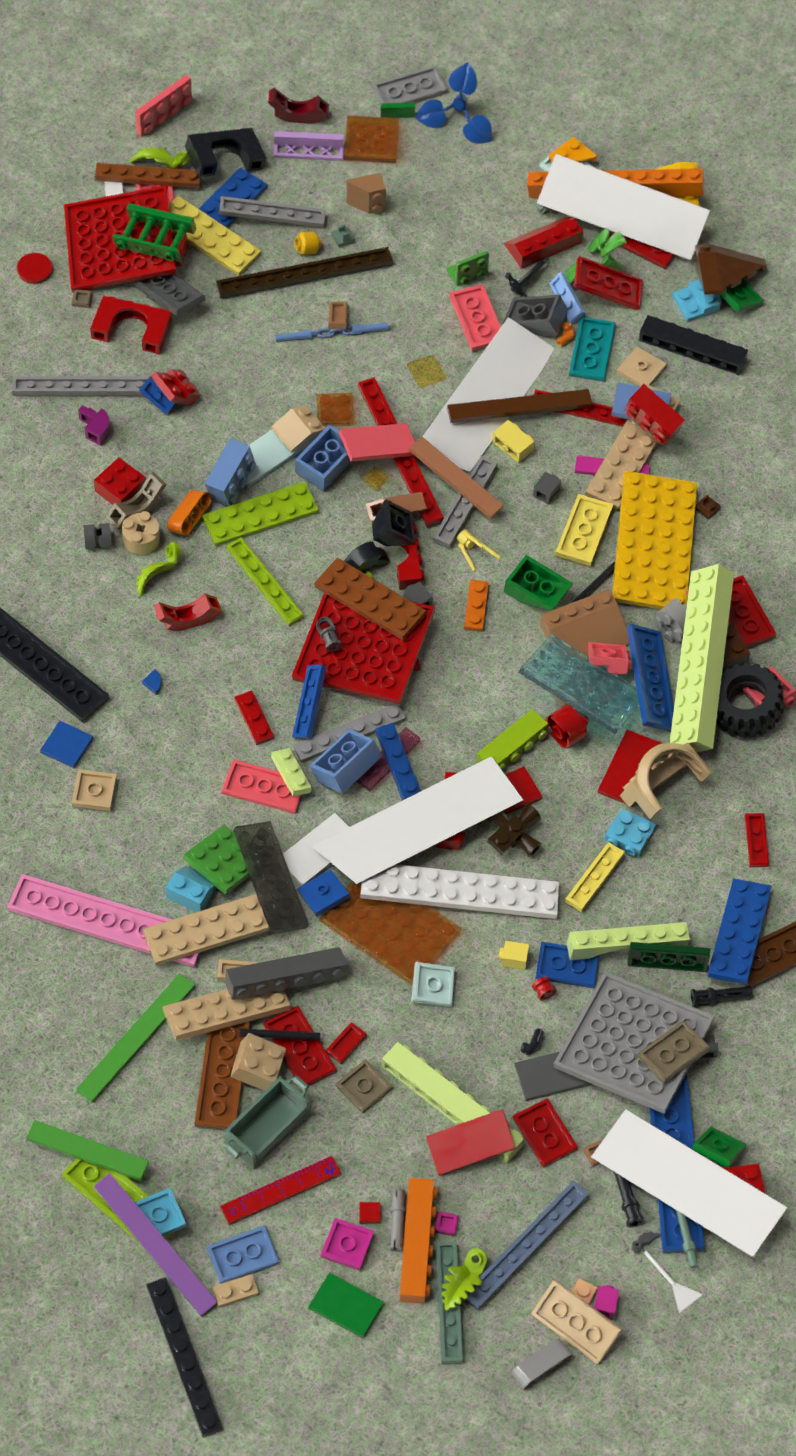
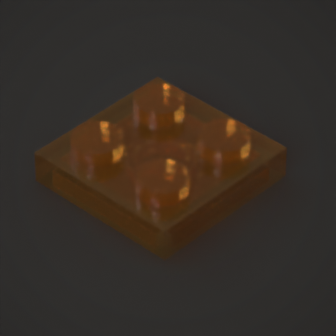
M352 393L316 394L317 419L324 427H327L329 424L332 426H354Z

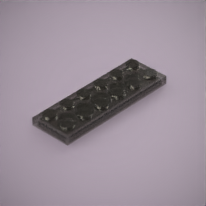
M271 821L236 826L233 831L268 923L270 933L277 934L307 928L309 925Z

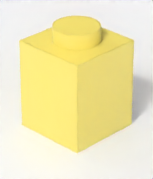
M505 941L504 948L500 947L499 952L502 966L525 970L529 944Z

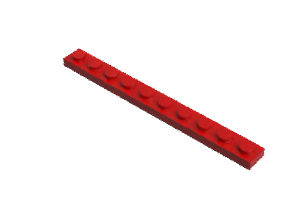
M375 377L358 382V388L376 425L398 424ZM414 456L393 458L410 494L418 492L423 494L427 510L419 513L426 527L442 522L444 517Z

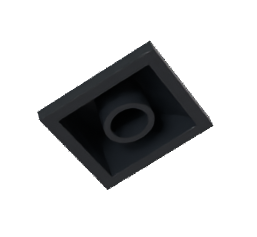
M387 499L384 500L372 523L373 540L386 547L415 544L412 512Z

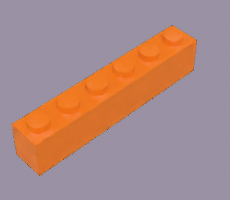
M409 1178L399 1302L424 1304L425 1297H429L430 1285L426 1284V1277L431 1278L432 1265L427 1264L428 1258H432L433 1245H429V1238H434V1226H430L431 1219H435L436 1206H432V1199L437 1200V1187H433V1179Z

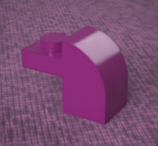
M82 405L78 409L79 420L88 424L85 427V438L101 446L110 434L109 416L102 408L96 413L92 408Z

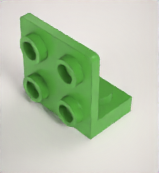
M485 251L447 267V272L455 285H466L471 280L485 277L488 274L489 253Z

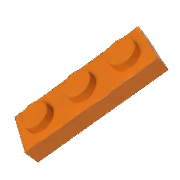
M470 579L464 630L483 632L489 581Z

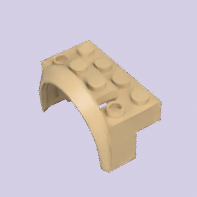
M688 742L684 745L678 743L660 744L650 749L638 764L639 767L635 772L636 775L623 787L624 791L620 797L629 808L638 803L651 819L662 809L652 792L686 766L689 767L700 782L704 781L713 771Z

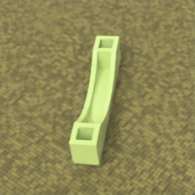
M686 922L575 931L569 933L567 948L570 960H582L611 951L629 949L630 942L688 946L690 937Z

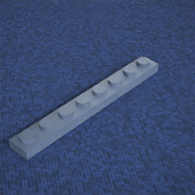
M573 1180L480 1276L482 1284L480 1286L473 1284L475 1289L473 1293L466 1291L468 1297L465 1300L476 1310H479L588 1198L589 1193Z

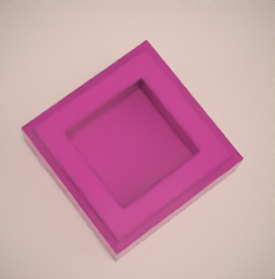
M438 1211L434 1232L455 1236L459 1215Z

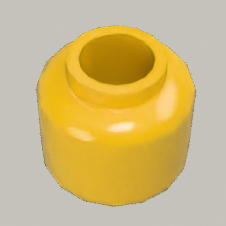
M300 232L295 237L294 246L301 255H313L321 248L322 240L315 232Z

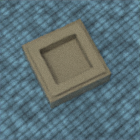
M74 290L71 306L89 308L92 291Z

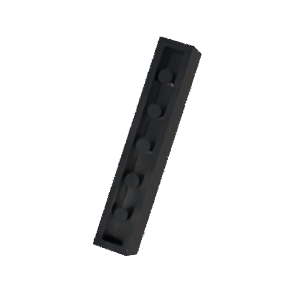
M647 315L639 334V341L736 375H740L747 360L748 349Z

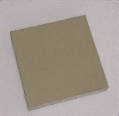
M366 1059L335 1083V1086L362 1114L393 1089V1086Z

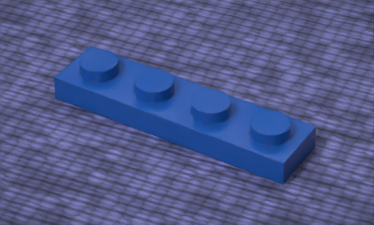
M308 665L292 735L295 739L312 738L327 669L324 665Z
M394 722L377 727L374 731L401 799L405 800L421 792Z

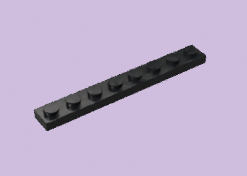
M166 1277L147 1283V1290L202 1438L223 1431Z

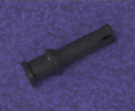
M751 986L718 990L708 987L707 990L696 991L691 989L690 992L693 1007H696L698 1004L713 1005L719 1001L752 999L753 995ZM731 993H739V994H736V995H726V996L724 995V994H731Z
M613 1171L623 1203L621 1208L627 1217V1227L632 1228L642 1225L645 1222L644 1217L640 1215V1204L634 1198L629 1180Z

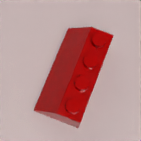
M564 217L509 240L504 245L522 269L541 261L543 258L551 257L581 244L583 241V229L575 218Z

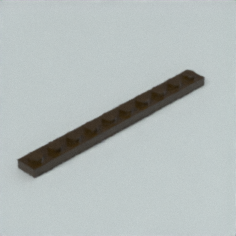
M389 247L216 280V285L221 299L393 265V260Z

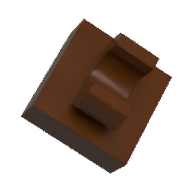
M706 495L695 505V510L706 519H709L720 509L721 505Z

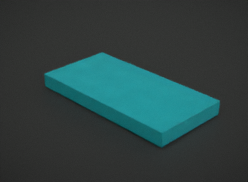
M588 317L580 318L569 376L604 382L616 322Z

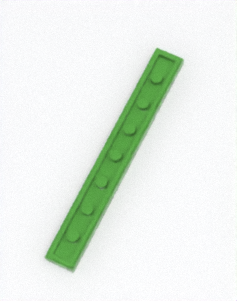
M179 973L78 1086L77 1092L93 1103L165 1022L166 1017L163 1012V1006L183 1001L195 988V984Z

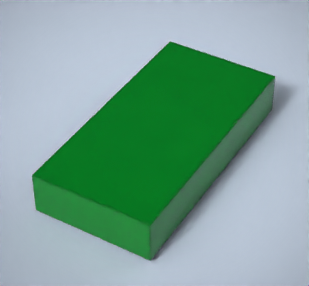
M415 102L381 103L380 117L415 118Z

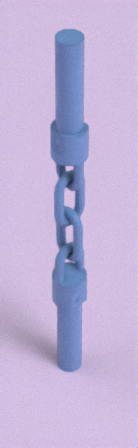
M388 323L357 324L347 326V329L302 330V332L277 334L275 339L278 342L297 339L309 340L313 336L323 338L331 337L335 334L355 335L362 334V332L389 330ZM352 328V332H347V329ZM322 331H330V334L322 335Z

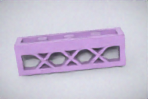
M275 131L274 158L343 161L344 134ZM303 146L305 152L297 154L295 150ZM278 147L288 149L285 153H277ZM314 149H320L323 152L317 155L314 154L312 151ZM331 150H340V156L331 155L329 152Z

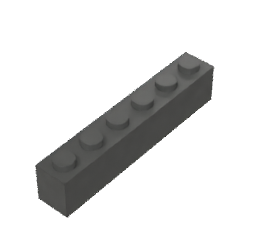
M337 947L226 969L225 985L232 1000L244 999L246 997L346 978L348 964L341 948Z

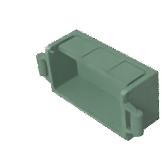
M297 1075L286 1081L279 1076L223 1131L224 1149L235 1159L240 1157L250 1167L255 1169L310 1114V1102L304 1097L309 1085ZM293 1082L303 1092H298L290 1083Z

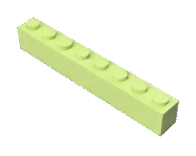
M397 1042L382 1058V1067L455 1124L458 1125L491 1113L486 1106H480L475 1102V1099L469 1093L462 1092L455 1082H449L445 1079L438 1069H432L425 1059L414 1055L408 1046ZM510 1129L516 1149L497 1155L506 1163L523 1147L524 1139L515 1129Z

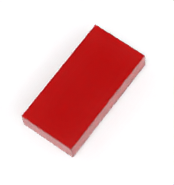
M351 1022L326 1049V1052L338 1063L342 1064L366 1038L367 1033Z

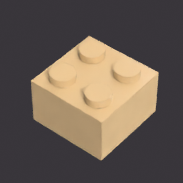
M249 1033L240 1043L230 1077L265 1091L277 1079L286 1048Z

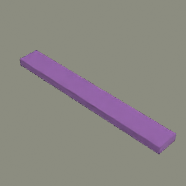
M110 1173L93 1186L200 1316L217 1303L215 1298Z

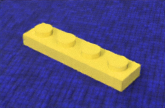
M608 842L566 897L565 903L582 912L617 866L625 852Z

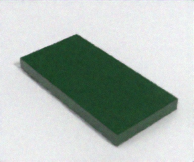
M630 942L627 965L631 967L706 972L710 948Z

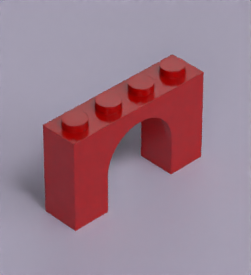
M103 295L90 327L91 339L108 342L118 322L127 318H135L141 320L147 326L142 338V351L160 355L172 323V312L164 308L160 309L147 304L143 305Z

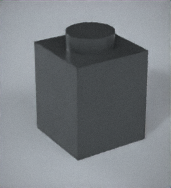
M545 472L534 486L533 497L549 505L560 490L561 479L556 475Z

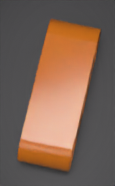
M190 490L168 520V531L188 535L210 506V493Z

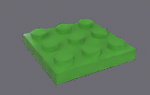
M225 825L221 826L183 855V860L225 895L266 863L265 858Z

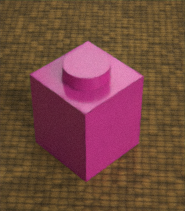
M610 1285L598 1287L594 1308L610 1320L614 1318L619 1290Z

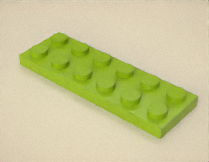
M304 481L203 514L202 519L214 546L217 547L235 541L240 537L244 538L317 514L319 509Z
M76 1159L61 1174L62 1178L139 1243L93 1186L110 1173L134 1202L149 1196L125 1175ZM174 1232L163 1237L167 1240Z

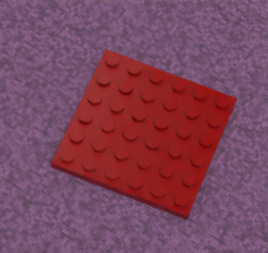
M167 185L64 204L72 293L74 290H90L177 273L176 261H168L164 258L126 249L121 250L116 247L112 237L113 234L123 235L130 221L126 209L129 203L170 212ZM137 222L130 238L139 239L146 223ZM153 226L146 241L155 243L162 227ZM169 229L162 245L171 247L173 232L172 229Z
M324 593L292 673V680L304 682L308 665H324L327 669L323 687L401 704L434 616L435 607L413 602L426 610L427 615L403 641ZM322 617H328L333 621L337 631L336 636L342 643V647L337 651L327 652L325 641L317 631L316 623ZM324 623L320 626V629L323 630L330 627V625Z

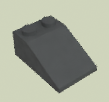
M560 295L515 297L512 299L504 322L509 317L534 335L541 337L558 336L568 308Z

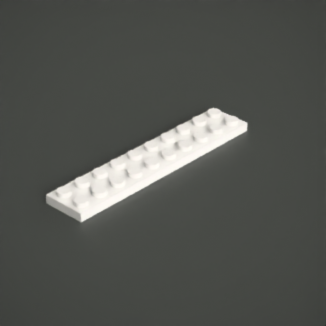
M395 864L362 881L360 898L556 919L559 882Z

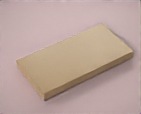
M556 1279L553 1280L531 1313V1315L596 1364L601 1363L623 1330Z

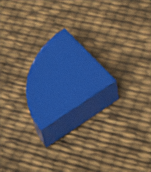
M156 669L142 680V684L155 695L158 694L161 687V677Z

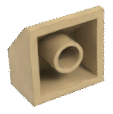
M307 405L292 408L272 425V430L290 452L306 449L325 429Z

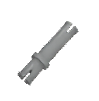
M398 1188V1192H396V1189L392 1190V1207H390V1213L392 1214L390 1251L397 1252V1249H399V1252L403 1251L404 1214H406V1208L404 1207L405 1190Z

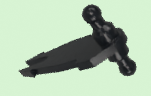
M546 257L539 261L519 281L514 279L511 273H506L505 278L510 282L509 285L512 292L515 291L521 297H528L523 292L522 285L549 258Z

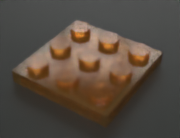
M347 115L344 160L396 163L399 118Z

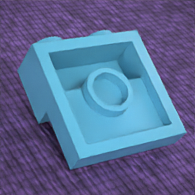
M699 279L689 282L687 288L672 292V297L686 322L719 312L720 296L718 294H704Z
M621 808L616 819L612 821L608 828L604 841L624 850L630 856L640 857L656 828V824Z

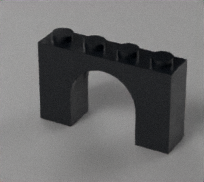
M253 128L190 134L187 136L185 149L188 152L198 178L215 176L218 163L212 150L217 148H226L238 154L247 172L258 171L264 167L266 156Z

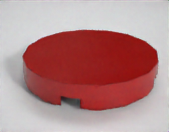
M42 253L26 254L17 263L18 275L22 281L29 284H39L43 280L46 281L52 274L51 260Z

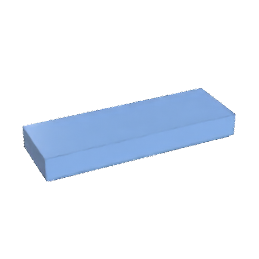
M560 272L549 285L554 294L560 295L568 308L566 313L568 321L575 324L585 314V311L565 273Z

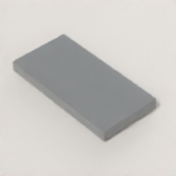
M436 66L372 84V89L380 104L417 103L448 93V89Z

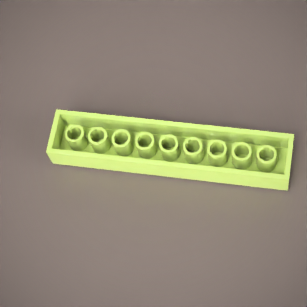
M720 564L691 571L670 743L684 745L688 742L696 753L713 749L734 578V572Z

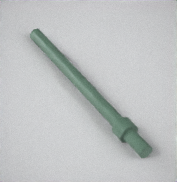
M676 1210L684 1241V1253L687 1254L690 1268H697L695 1242L691 1239L686 1215Z

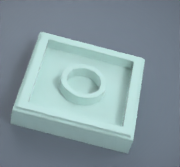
M416 962L414 964L412 1002L451 1007L455 967Z

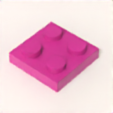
M335 1218L322 1249L321 1258L360 1271L374 1231Z

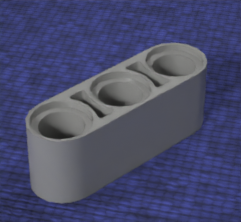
M558 1338L517 1365L511 1371V1374L523 1390H527V1386L536 1384L546 1377L545 1374L548 1372L552 1373L558 1369L564 1361L568 1362L573 1355L563 1341Z

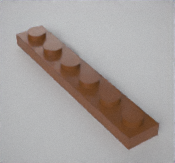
M97 163L95 171V181L167 185L199 189L201 177L198 178L195 170Z

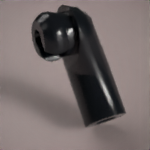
M539 1028L535 1029L530 1044L522 1043L520 1051L526 1053V1055L533 1054L541 1044L544 1031Z

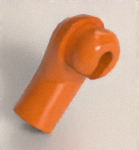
M565 322L562 325L563 336L556 340L560 347L574 338V327L570 322Z

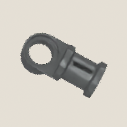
M328 617L320 618L316 623V627L320 637L325 641L326 651L334 652L342 647V643L336 636L337 631L333 621ZM324 623L330 625L328 628L320 629V626Z

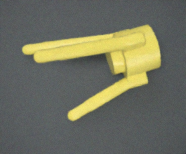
M467 529L460 532L457 536L458 547L462 550L473 571L476 568L465 548L470 549L476 544L496 558L501 559L500 555L479 541Z

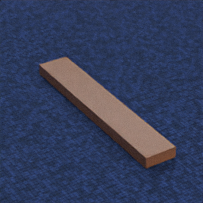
M421 437L410 446V452L489 519L493 518L503 509V504L424 437Z

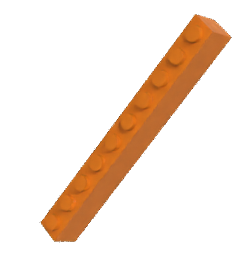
M703 169L601 170L670 196H704ZM549 171L528 172L527 188L529 198L539 199Z

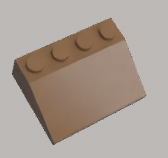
M609 589L541 614L540 627L564 670L589 661L588 642L630 645L626 625L617 602Z

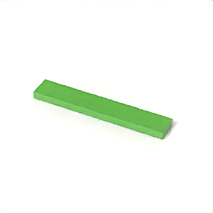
M34 1120L26 1137L27 1141L139 1181L142 1180L149 1165V1160Z

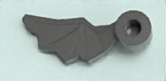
M644 1232L643 1235L639 1236L638 1241L633 1242L632 1251L634 1253L639 1252L644 1244H649L659 1238L660 1233Z

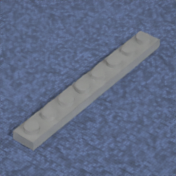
M13 376L12 395H143L139 389L150 376Z

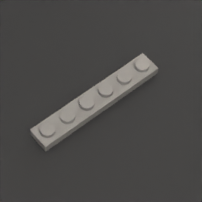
M225 196L220 198L219 215L324 228L325 209Z
M480 456L469 476L481 487L485 488L496 470L498 462ZM460 493L433 537V542L447 548L451 547L474 507Z
M395 703L323 732L311 739L293 745V748L302 763L322 755L348 729L364 736H369L375 733L374 730L377 727L393 722L394 725L404 722L405 716L399 705Z

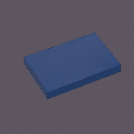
M541 942L535 979L538 980L541 977L548 976L551 982L595 988L599 955L590 959L570 960L566 945Z

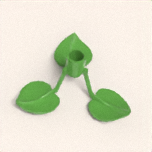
M605 228L592 240L588 251L593 253L599 249L601 251L600 256L605 257L601 264L621 271L622 265L610 255V252L627 243V241L620 232H616L608 239L610 232L609 229ZM577 262L565 273L570 284L575 279Z

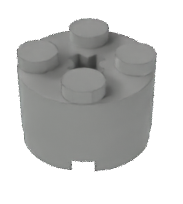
M676 598L672 599L656 613L653 619L654 624L664 633V638L669 642L683 641L687 604L682 605L679 603L681 600Z

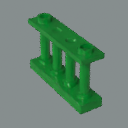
M129 203L126 209L130 221L123 235L113 234L112 236L116 247L121 250L126 249L164 258L168 261L181 262L182 259L178 247L185 233H195L197 228L194 219ZM137 222L146 223L139 239L130 238ZM155 225L161 226L162 229L155 243L147 242L146 239L152 227ZM169 229L178 230L171 247L162 245Z

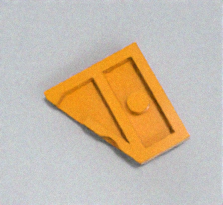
M572 137L549 154V160L552 162L555 154L579 163L588 160L595 162L597 160V155L575 137Z

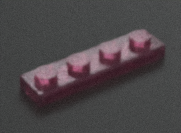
M407 727L398 734L406 755L420 742V737ZM383 751L380 752L382 757L356 781L369 792L390 772Z

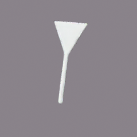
M644 1251L647 1258L671 1283L679 1313L703 1295L675 1283L650 1253Z

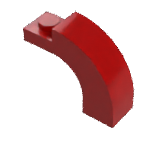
M206 593L194 602L184 606L174 607L161 602L154 605L157 619L165 624L167 630L183 631L206 624L222 613L217 597Z

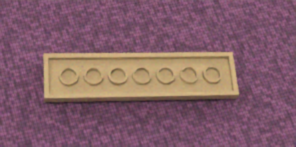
M647 385V387H649L652 390L661 391L655 387ZM671 396L669 406L676 411L680 400ZM628 419L588 486L585 495L613 504V509L618 511L621 506L624 472H640L657 443L650 432L644 431L637 421Z

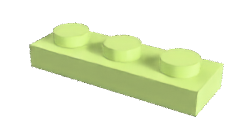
M290 748L272 752L271 758L292 796L311 793V785Z

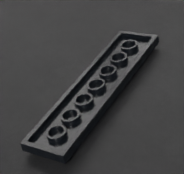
M0 608V656L82 723L109 699L107 692Z

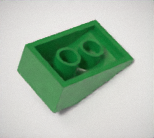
M525 555L506 579L504 592L519 602L552 611L573 583L528 555Z

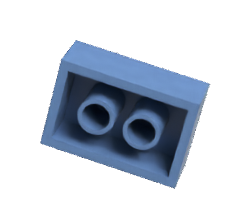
M330 424L295 459V472L323 491L351 463L339 435L340 431Z
M231 438L229 439L205 482L207 492L210 493L212 501L226 507L237 501L241 488L245 487L247 477L250 472L254 471L256 466L249 445Z
M348 729L310 765V768L318 783L343 794L382 755L374 739Z

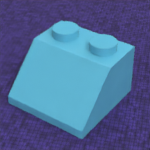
M184 866L174 873L165 887L166 898L195 912L204 910L217 887L199 872Z

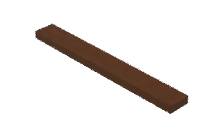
M589 389L449 404L447 405L450 423L590 408L592 407V400Z

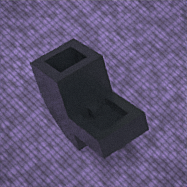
M372 541L356 547L346 557L344 562L365 574L373 565L385 566L390 560L385 550L381 547H376Z

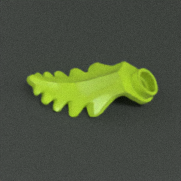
M150 146L149 150L144 147L142 151H137V154L133 155L130 163L149 159L170 168H175L177 165L182 167L189 160V155L186 150L183 152L179 151L173 158L164 148L156 149L154 146Z
M170 542L166 547L167 561L151 563L147 568L140 571L143 574L137 576L139 580L136 582L139 596L143 595L144 588L152 577L174 568L177 564V559L181 555L180 544Z
M474 1248L468 1252L462 1266L449 1267V1271L453 1274L445 1275L444 1278L450 1283L442 1285L447 1290L442 1292V1296L446 1298L442 1300L445 1304V1310L448 1311L451 1308H456L455 1303L461 1304V1297L467 1299L466 1291L471 1293L475 1291L473 1284L478 1286L482 1284L480 1276L488 1260L484 1250ZM474 1255L479 1257L478 1263L474 1261Z

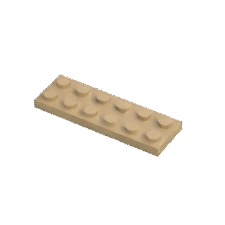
M254 894L144 928L143 933L154 964L158 966L269 931V926L258 897Z
M228 989L165 1005L163 1006V1012L175 1040L178 1041L289 1011L291 1005L284 990L232 1000Z

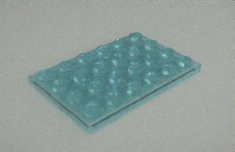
M552 634L522 665L518 672L526 679L533 681L542 689L547 690L559 700L564 701L575 710L586 715L590 720L597 722L607 731L614 734L620 730L639 706L636 687L617 675L608 673L606 668L590 664L589 657Z

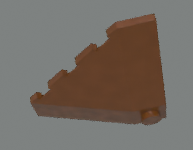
M707 243L695 245L694 264L704 294H723L726 292L727 286L731 285L734 288L741 284L742 278L750 279L756 276L757 270H767V264L763 258Z

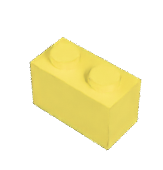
M509 420L493 432L492 442L518 463L534 451L533 438L529 434H525L517 424H513Z

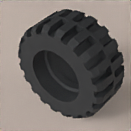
M744 663L741 666L736 664L731 669L726 668L723 670L716 724H720V728L723 731L728 730L730 735L735 736V734H738L741 738H745V736L753 738L756 737V734L763 735L767 733V729L772 730L775 727V722L778 723L780 721L781 714L784 711L782 684L776 674L773 672L770 674V669L767 667L761 668L759 664L755 663L754 665ZM743 687L757 690L765 697L759 706L752 709H740L730 703V700L735 695L743 692Z

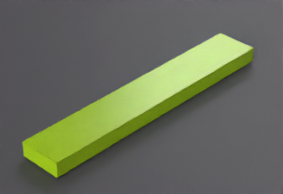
M242 537L226 545L228 552L288 626L304 618L301 610Z

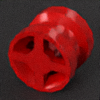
M548 976L541 977L532 984V988L534 991H537V997L540 1001L552 997L557 992L556 988L550 984L551 980Z

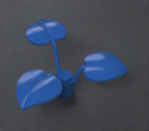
M466 62L455 69L449 77L451 89L455 92H460L453 100V103L443 109V104L440 100H428L419 108L416 119L427 127L439 128L446 121V114L444 112L452 107L457 111L464 110L468 122L463 127L464 136L473 143H489L492 141V126L488 118L483 115H475L470 120L468 116V109L466 107L468 98L464 94L471 95L475 92L477 77L473 67L469 62Z

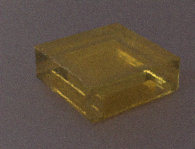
M375 466L362 478L364 483L376 491L388 480V476Z

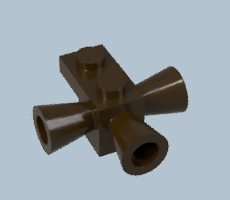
M527 805L519 817L514 814L509 818L503 810L487 818V820L500 827L488 838L487 842L501 855L510 846L514 848L519 844L527 856L531 857L542 845L541 842L527 834L529 826L541 819L539 812L533 806Z

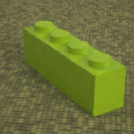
M531 709L477 753L476 762L479 763L492 756L500 769L504 771L507 764L517 761L522 752L529 751L538 739L541 741L547 736L548 722L535 710Z

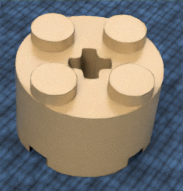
M143 511L132 514L123 521L122 535L125 548L129 552L139 555H147L157 549L160 542L159 523L149 512Z

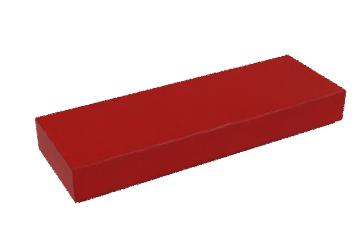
M745 813L749 867H769L764 813Z

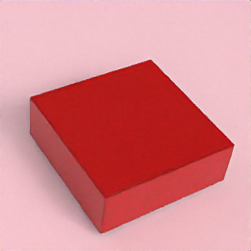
M359 1202V1224H380V1202Z

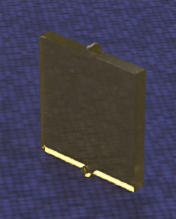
M434 354L418 358V360L406 364L419 389L446 379Z

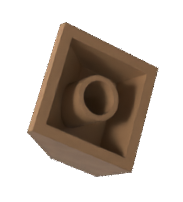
M381 173L346 180L347 204L368 214L380 213L386 210V187Z

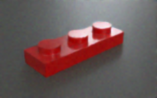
M253 691L235 696L234 700L255 744L259 745L274 739V735Z

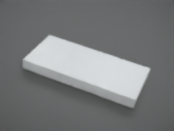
M334 813L279 856L277 863L301 886L308 883L332 865L331 862L311 846L349 828V826Z

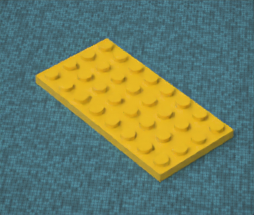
M630 471L624 472L612 595L617 603L660 610L675 598L680 599L679 603L682 605L687 604V594L685 591L688 590L697 482Z

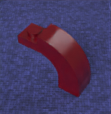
M275 87L269 90L268 104L275 109L274 115L283 121L314 124L328 118L329 104L318 95L307 101H294L287 98Z

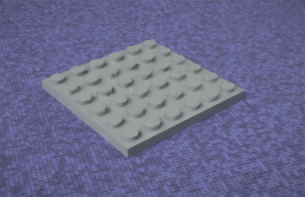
M604 971L557 1056L553 1068L665 1114L690 1065L664 1084L637 1057V1053L681 1021H684L704 1040L714 1021V1015Z

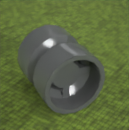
M110 523L99 524L98 527H95L94 524L83 525L85 549H95L97 545L101 548L112 547Z

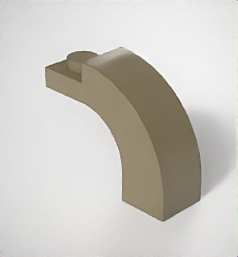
M150 473L139 492L128 501L114 503L106 518L117 529H122L123 521L130 515L143 511L151 513L162 500L160 495L167 484L156 473Z

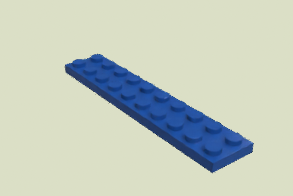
M686 1073L666 1113L664 1114L649 1108V1116L652 1126L692 1149L694 1139ZM657 1198L662 1253L684 1252V1241L676 1209ZM686 1216L691 1239L695 1242L696 1252H704L702 1225Z

